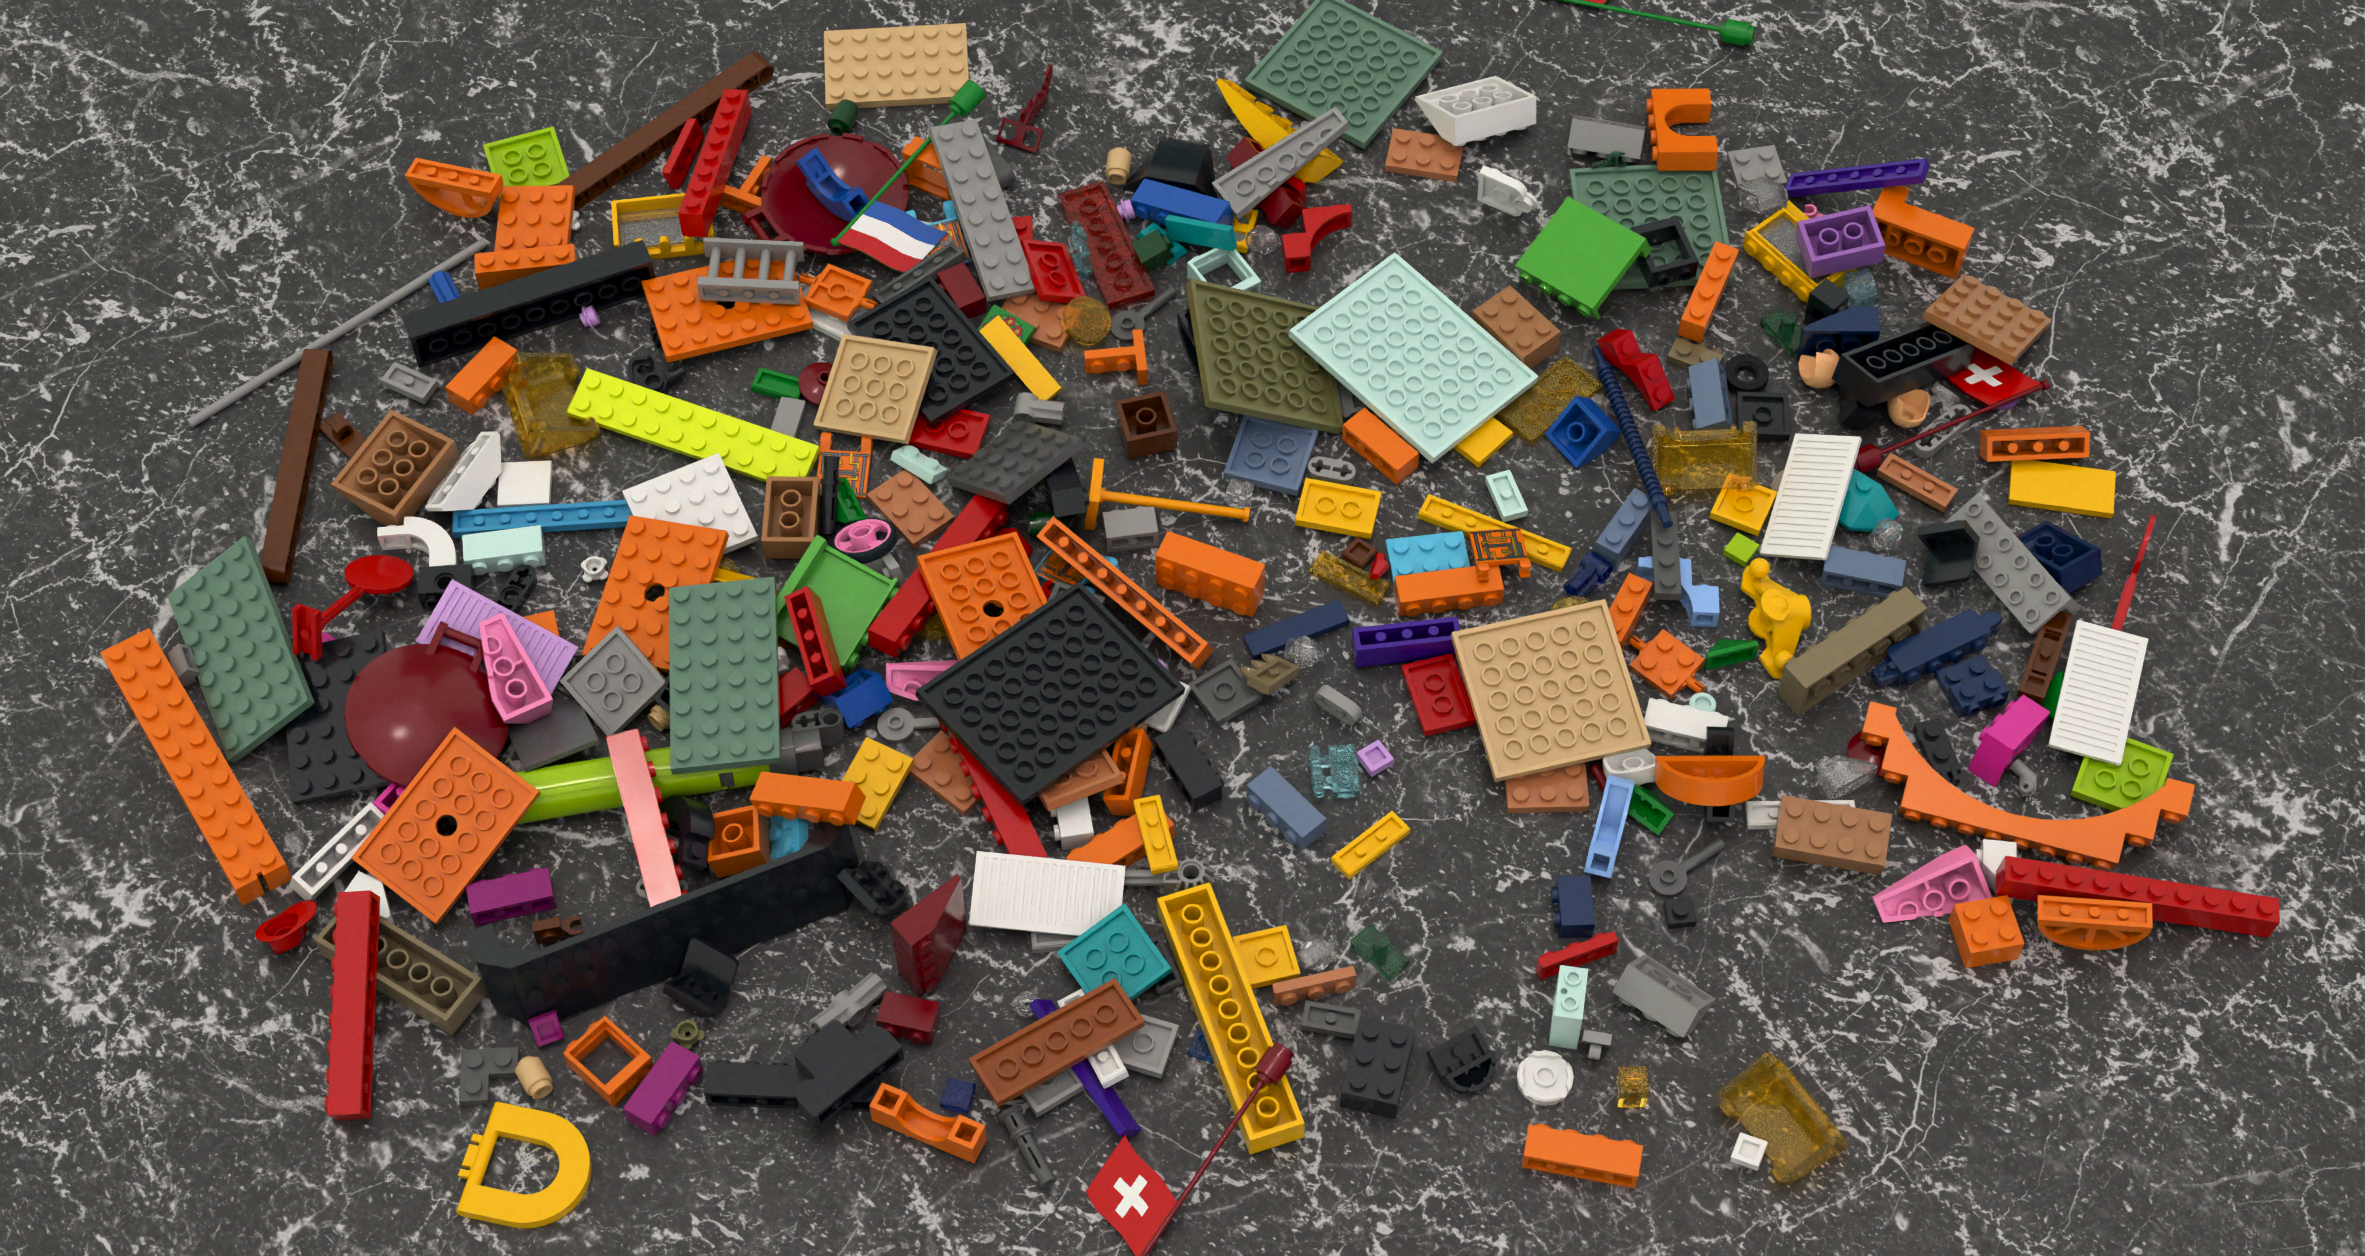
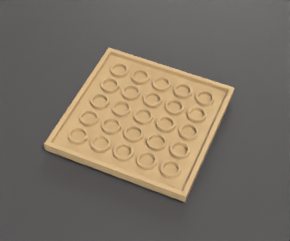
M1605 599L1451 633V640L1494 782L1651 747L1652 743Z

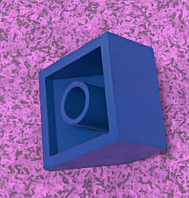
M1575 396L1546 431L1545 435L1576 468H1580L1605 453L1622 434V431L1591 398Z
M862 667L845 677L847 687L825 697L819 694V699L826 708L838 709L843 715L844 726L852 729L866 722L865 718L870 715L884 712L888 708L887 705L894 701L880 673Z

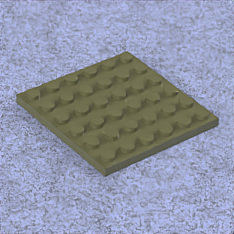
M1190 278L1186 283L1205 407L1340 434L1343 430V420L1335 377L1288 336L1290 329L1320 307Z

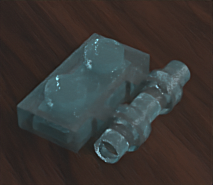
M1355 744L1328 746V755L1320 754V747L1317 745L1309 747L1310 755L1307 759L1308 766L1312 771L1310 786L1314 789L1315 797L1325 796L1324 789H1332L1333 798L1360 796ZM1322 768H1329L1330 776L1325 777Z

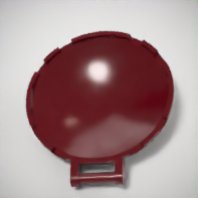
M828 133L804 138L790 145L774 159V164L764 175L761 185L762 205L745 213L742 221L747 227L752 229L759 240L803 242L804 250L825 255L857 252V250L840 244L839 246L831 244V239H835L850 222L834 215L814 196L805 184L807 179L795 162L811 149L818 148L838 178L850 187H861L869 201L902 165L881 144L877 142L874 144L863 140V136L843 133V136H828ZM905 171L877 201L904 212L906 211L909 189ZM766 219L778 237L771 240L759 222Z
M440 621L430 644H414L392 649L373 659L360 671L347 694L344 719L347 736L352 748L367 763L366 766L386 781L407 788L454 727L496 759L499 757L507 739L509 723L503 722L491 701L486 667L482 665L484 654L481 639L450 628L447 623ZM446 637L477 649L475 657L441 644L443 638Z

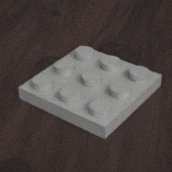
M616 626L560 680L607 736L620 733L656 698L666 681L665 677L619 626Z

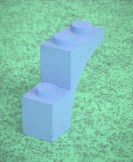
M1652 556L1639 557L1636 576L1653 582ZM1679 557L1682 590L1680 602L1687 611L1690 626L1717 627L1720 614L1719 586H1709L1706 584L1693 586L1691 559Z
M1608 775L1584 872L1607 878L1612 877L1635 781Z

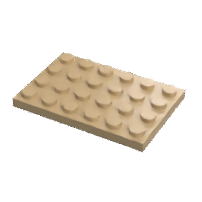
M966 23L824 31L826 110H834L836 104L843 99L854 102L858 108L948 103L953 95L969 80Z

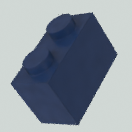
M1590 875L1557 876L1556 886L1551 887V902L1556 903L1557 911H1553L1554 928H1559V938L1593 937L1595 917Z

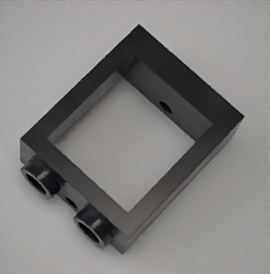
M1677 216L1630 228L1633 232L1646 238L1649 246L1675 240L1684 259L1655 267L1650 254L1646 258L1639 255L1636 261L1649 288L1665 286L1668 283L1680 280L1685 281L1696 277L1699 261Z

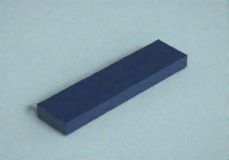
M1338 599L1243 635V641L1252 659L1257 660L1262 658L1261 654H1273L1350 625V619Z

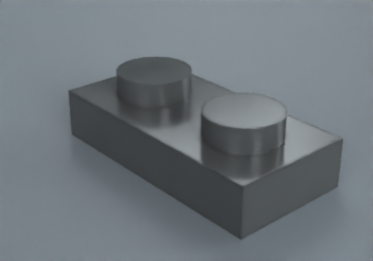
M1306 1000L1301 1030L1354 1039L1359 1018L1361 1017V1010Z

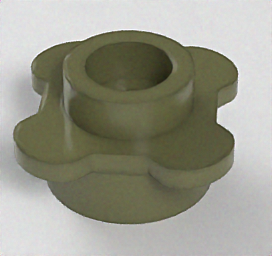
M687 1019L680 1022L671 1031V1037L676 1039L680 1046L690 1050L694 1043L704 1040L705 1033L703 1030L698 1029L693 1019Z

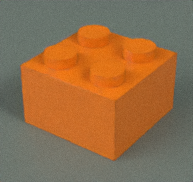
M754 805L713 814L715 839L709 842L707 863L718 878L739 874L770 862L768 819L766 816L759 814Z
M2008 895L1954 904L1949 917V923L1965 968L2019 959L2025 943Z

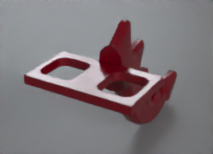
M1052 64L1047 66L1042 90H1039L1033 99L1029 98L1027 106L1021 110L1018 122L1003 117L996 138L997 141L1037 153L1044 130L1033 127L1031 124L1033 117L1040 112L1047 98L1053 74ZM1005 123L1016 126L1013 140H1007L1001 136ZM1028 130L1038 133L1035 147H1029L1023 143Z

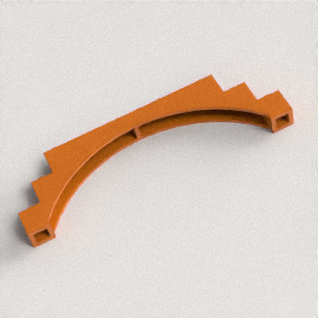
M1872 701L1869 703L1860 739L1866 740L1865 742L1872 746L1887 745L1879 776L1885 777L1884 779L1890 783L1899 784L1900 782H1905L1898 813L1903 814V817L1908 820L1919 821L1923 819L1930 821L1932 826L1938 828H1946L1947 826L1957 828L1959 833L1965 835H1974L1976 833L1985 836L1984 838L1988 840L2017 842L2018 849L2026 850L2029 847L2039 850V853L2045 856L2054 857L2056 854L2066 857V860L2071 863L2082 864V862L2094 864L2093 867L2098 870L2109 871L2110 869L2114 870L2119 863L2124 840H2127L2128 844L2135 847L2149 846L2153 841L2159 816L2163 817L2164 821L2173 824L2184 822L2188 816L2195 785L2167 778L2162 788L2129 807L2085 819H2037L2015 815L1991 807L1968 796L1950 784L1925 761L1904 733L1895 715L1897 708Z

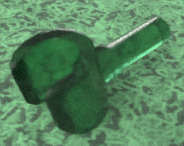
M1613 151L1609 158L1591 163L1592 169L1606 165L1624 167L1627 162L1618 161V158L1621 155H1625V153Z

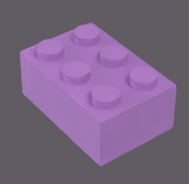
M1870 205L1797 222L1795 239L1810 279L1883 262L1885 243Z

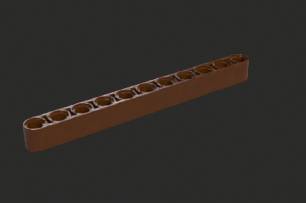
M757 52L747 55L561 181L558 185L574 186L576 189L574 210L578 211L675 145L688 118L697 119L700 127L713 119L724 89L748 90L749 94L772 77L774 67Z
M304 349L260 560L268 583L290 582L319 437L318 425L322 422L333 366V354L328 349Z

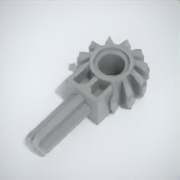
M1185 854L1184 861L1177 859L1178 870L1151 875L1150 870H1125L1124 885L1164 886V895H1170L1209 882L1213 888L1214 869L1209 867L1207 859L1200 861L1198 854L1193 859H1189ZM1196 876L1195 879H1187L1186 877Z

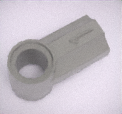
M1028 392L1017 395L1013 413L1014 422L1023 420L1033 424L1040 422L1062 425L1064 422L1065 402L1040 400L1036 395Z

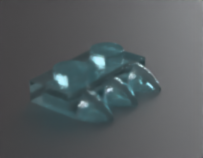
M1076 219L1070 225L1071 236H1068L1069 245L1074 253L1070 257L1075 269H1078L1084 278L1092 275L1088 237Z

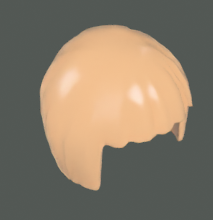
M1827 349L1823 353L1816 352V357L1801 355L1798 363L1799 373L1805 384L1815 389H1825L1834 385L1836 382L1832 380V376L1839 361L1838 354L1831 349Z
M1915 389L1887 401V409L1890 419L1901 428L1908 429L1919 426L1925 420L1929 410L1930 395L1924 390Z

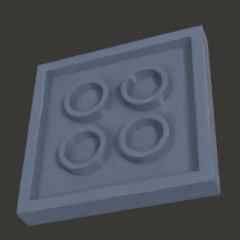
M1244 415L1223 472V478L1298 496L1319 430Z

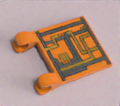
M821 433L817 470L819 482L820 479H823V456H840L839 478H847L857 499H866L873 450L872 437L862 435L861 452L832 450L833 441L831 433ZM820 484L821 497H822V484Z
M1521 528L1469 531L1478 581L1489 580V566L1518 564L1520 578L1531 577V562L1528 559Z

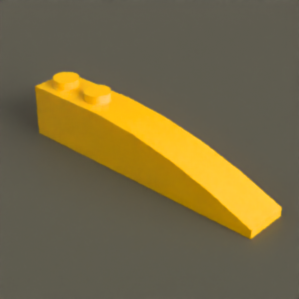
M1218 78L1216 83L1228 105L1254 140L1259 141L1265 150L1297 130L1291 127L1293 123L1287 118L1283 119L1278 115L1272 114L1274 109L1258 101L1255 103L1256 97L1233 81ZM1326 147L1293 176L1300 178L1304 184L1306 182L1317 183L1343 163V160Z

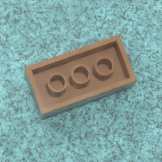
M1782 795L1778 807L1771 856L1881 875L1886 864L1892 814Z

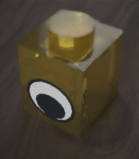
M1647 1066L1618 1067L1615 1080L1617 1107H1646L1649 1096Z

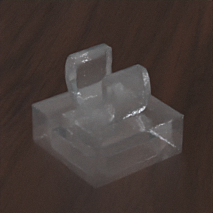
M1938 382L1931 389L1935 396L1930 398V407L1933 408L1936 402H1942L1943 406L1939 410L1940 414L1946 412L1949 409V405L1954 406L1961 401L1955 393Z
M1234 478L1230 479L1224 498V505L1242 509L1250 507L1255 483L1240 481Z

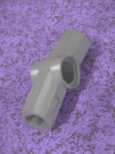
M870 972L851 990H843L838 993L828 1008L809 1021L812 1033L820 1032L834 1020L840 1021L844 1027L847 1025L849 1027L857 1025L865 1017L867 1009L880 999L885 991H888L883 980L876 973Z

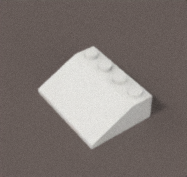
M1497 76L1415 96L1416 103L1439 135L1452 143L1453 146H1464L1466 142L1474 140L1483 141L1486 137L1492 135H1505L1508 131L1524 130L1527 126L1536 124V96Z

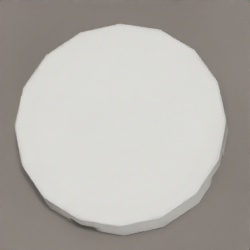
M1547 1050L1535 1051L1529 1054L1519 1064L1516 1077L1518 1089L1524 1098L1542 1106L1556 1105L1565 1100L1571 1092L1574 1079L1570 1064L1562 1059V1056L1558 1053Z

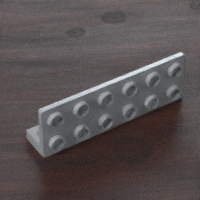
M1978 493L1944 522L1966 520L1977 533L1980 540L1973 567L1974 570L2030 634L2036 633L2060 611L2063 612L2067 609L2072 615H2075L2082 609L2003 522L2004 520Z

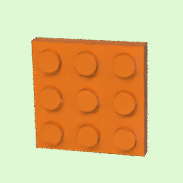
M503 186L500 196L494 252L570 244L576 192L574 186Z

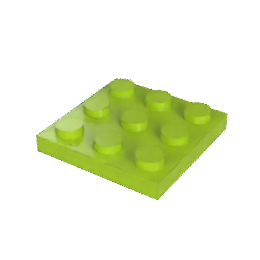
M554 126L483 145L490 171L502 176L503 186H557L561 181L570 176Z
M2127 737L2120 766L2088 757L2083 758L2070 796L2111 811L2129 807L2149 797L2163 787L2174 754Z

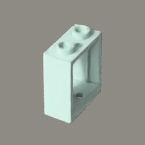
M1213 248L1200 256L1193 257L1187 262L1188 279L1192 278L1207 282L1202 275L1227 263L1242 281L1232 286V288L1261 294V280L1236 249L1228 251Z
M1560 965L1554 996L1549 1046L1577 1050L1583 1020L1588 969Z

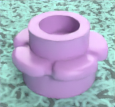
M1121 199V204L1117 205L1120 219H1126L1129 222L1130 219L1136 218L1131 200L1123 201Z
M592 305L586 308L582 307V313L579 314L585 327L590 326L592 329H595V326L601 323L597 312Z

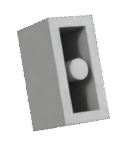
M1139 506L1134 509H1115L1109 512H1102L1107 553L1159 546L1154 506Z

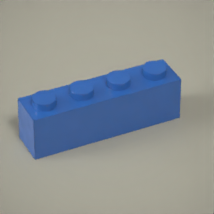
M1145 178L1131 198L1136 216L1141 219L1153 220L1163 225H1166L1165 218L1168 215L1223 225H1230L1234 219L1230 202Z

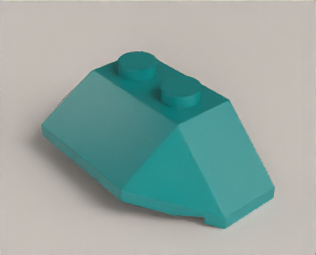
M1853 468L1838 523L1851 531H1877L1885 533L1899 516V512L1882 485Z

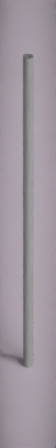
M482 238L186 419L188 424L193 428L301 362L304 349H322L429 283L428 279L431 278L434 272L440 270L442 272L449 271L486 248L487 243Z

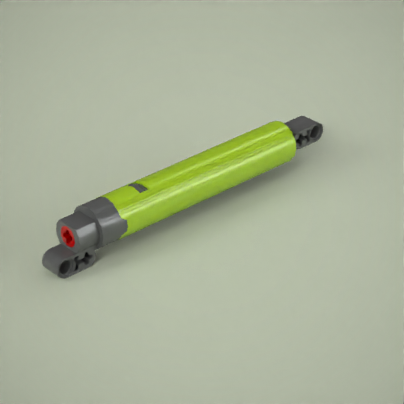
M827 708L803 712L794 716L792 728L780 729L781 763L672 775L670 747L652 749L645 752L647 762L653 761L657 777L652 778L654 787H660L664 800L672 795L686 797L756 785L761 771L799 776L798 772L825 768L822 746L836 744L844 739L843 715L838 709ZM611 756L536 768L525 772V770L515 772L541 792L540 796L518 824L624 807ZM446 816L447 822L450 825L457 826V821L453 816Z

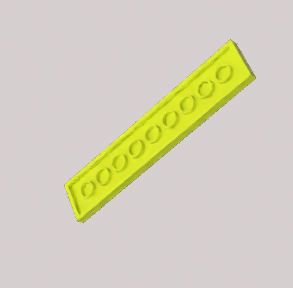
M588 368L567 410V414L570 417L697 460H702L719 453L727 470L765 483L767 476L809 477L820 452L818 445Z

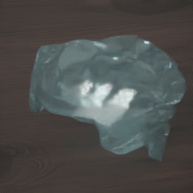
M1869 268L1845 273V287L1843 291L1850 295L1848 303L1852 307H1874V305L1879 303L1878 290Z

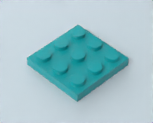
M1125 903L1057 952L1086 994L1116 978L1132 1001L1173 971Z

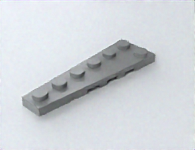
M1334 107L1212 182L1213 188L1222 200L1230 202L1233 214L1237 219H1240L1350 128L1349 123L1340 111Z

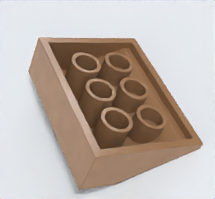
M390 410L334 479L331 487L379 523L385 526L404 525V517H413L459 459L455 440L398 412Z

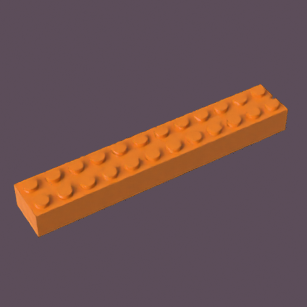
M148 628L100 652L110 674L241 904L245 905L265 894L257 877L261 874L270 891L291 881L292 877L285 861L151 630Z

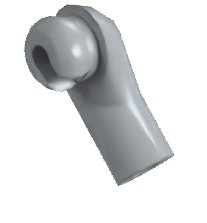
M2017 759L2012 763L2010 769L2019 777V792L2024 796H2031L2037 789V775L2020 759Z

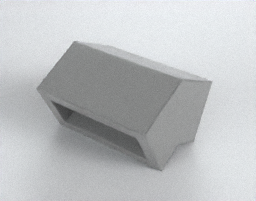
M178 643L168 652V656L174 672L184 687L197 682L195 677L200 673V670L194 664V654L191 647Z

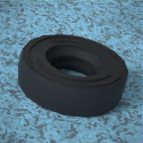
M1739 354L1732 357L1726 363L1724 369L1726 371L1728 389L1737 395V391L1762 392L1766 388L1769 379L1768 366L1759 357L1751 354ZM1741 369H1749L1755 373L1756 378L1746 382L1740 380L1736 373Z

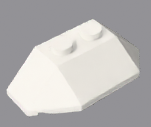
M497 431L480 432L475 442L464 450L457 462L431 493L427 501L428 504L425 506L427 511L473 510L481 504L483 496L488 489L495 485L496 478L502 472L500 434Z

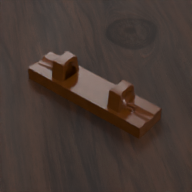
M336 412L328 420L318 425L319 432L349 461L367 440L339 412Z
M2060 611L2040 628L2017 696L2025 695L2034 702L2043 704L2074 615Z

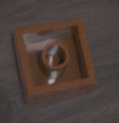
M1165 390L1115 401L1116 422L1128 459L1177 449V428Z

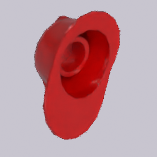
M305 900L292 905L276 917L261 924L255 932L256 939L267 942L275 954H281L293 949L305 938L307 932L306 923L316 914L317 904L312 900Z

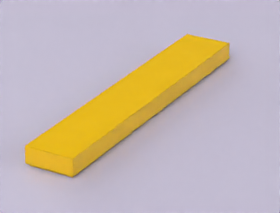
M1428 494L1418 513L1419 519L1453 532L1463 531L1464 536L1468 538L1469 531L1517 528ZM1521 529L1528 559L1531 562L1562 573L1570 558L1572 548Z

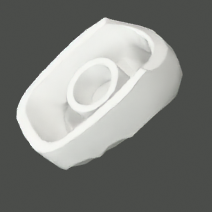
M1641 749L1604 757L1603 772L1606 780L1608 775L1633 780L1639 786L1655 782V755L1647 749Z

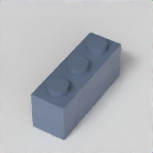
M1717 358L1689 366L1690 377L1686 381L1690 392H1692V398L1689 399L1693 413H1695V419H1692L1695 432L1697 434L1700 433L1705 442L1733 434L1734 426L1725 369Z
M1636 488L1632 490L1595 542L1593 560L1614 571L1617 570L1650 523V511H1655L1646 493Z
M1831 546L1828 558L1823 563L1820 585L1886 598L1891 592L1901 590L1906 560L1893 556L1876 555L1868 551L1850 550L1842 546Z
M1271 766L1247 784L1246 800L1250 807L1254 810H1259L1265 816L1270 826L1273 828L1277 827L1289 844L1296 845L1303 851L1326 832L1327 818Z

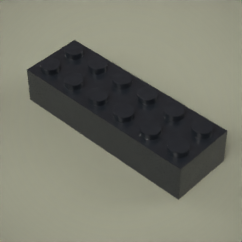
M1926 322L1841 354L1832 380L1839 384L1843 390L1848 391L1858 399L1861 404L1869 408L1966 370L1976 347Z

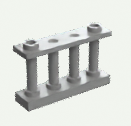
M719 237L703 238L705 257H710L708 277L698 276L699 300L800 304L799 281H793L795 261L804 262L805 260L803 242ZM720 258L735 259L733 278L718 277ZM745 259L760 260L758 279H743ZM770 260L785 261L783 280H768Z

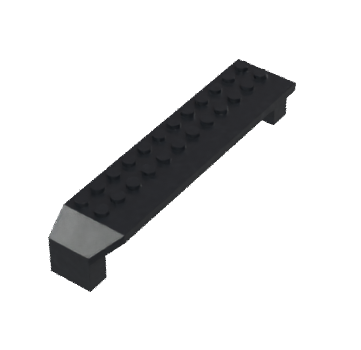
M824 821L812 822L814 831L799 851L535 952L501 946L492 923L469 931L465 934L490 1001L494 1006L531 1029L528 1019L555 1010L558 1019L561 1020L680 974L689 942L696 936L731 954L848 909L852 892L836 876L843 868L856 869L859 865L849 825L837 826Z

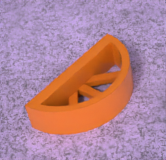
M415 158L405 174L409 184L425 200L448 213L466 218H478L488 214L503 190V179L500 174Z
M1765 755L1655 756L1654 781L1662 792L1679 801L1703 806L1733 805L1753 798L1762 790Z
M2038 895L2037 924L2045 937L2063 946L2083 950L2117 949L2135 944L2149 935L2153 928L2152 903Z

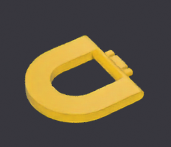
M495 1102L483 1136L473 1134L471 1137V1143L479 1145L469 1144L462 1167L470 1170L460 1169L458 1174L459 1178L467 1179L456 1213L463 1217L515 1228H537L561 1219L578 1205L590 1183L592 1162L584 1137L572 1123L556 1114ZM498 1136L545 1146L551 1149L559 1158V1171L555 1180L540 1192L518 1194L481 1186Z

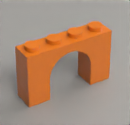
M1651 89V98L1646 99V113H1650L1648 115V129H1652L1650 130V145H1654L1652 146L1651 157L1652 161H1656L1657 171H1716L1718 157L1716 136H1685L1669 128L1679 123H1709L1711 113L1710 90Z

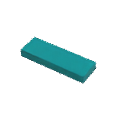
M1168 215L1165 218L1167 233L1171 240L1234 251L1237 247L1233 226Z

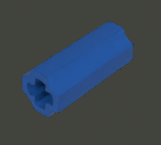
M441 270L434 272L431 278L428 279L429 285L439 303L460 297L448 272H442Z

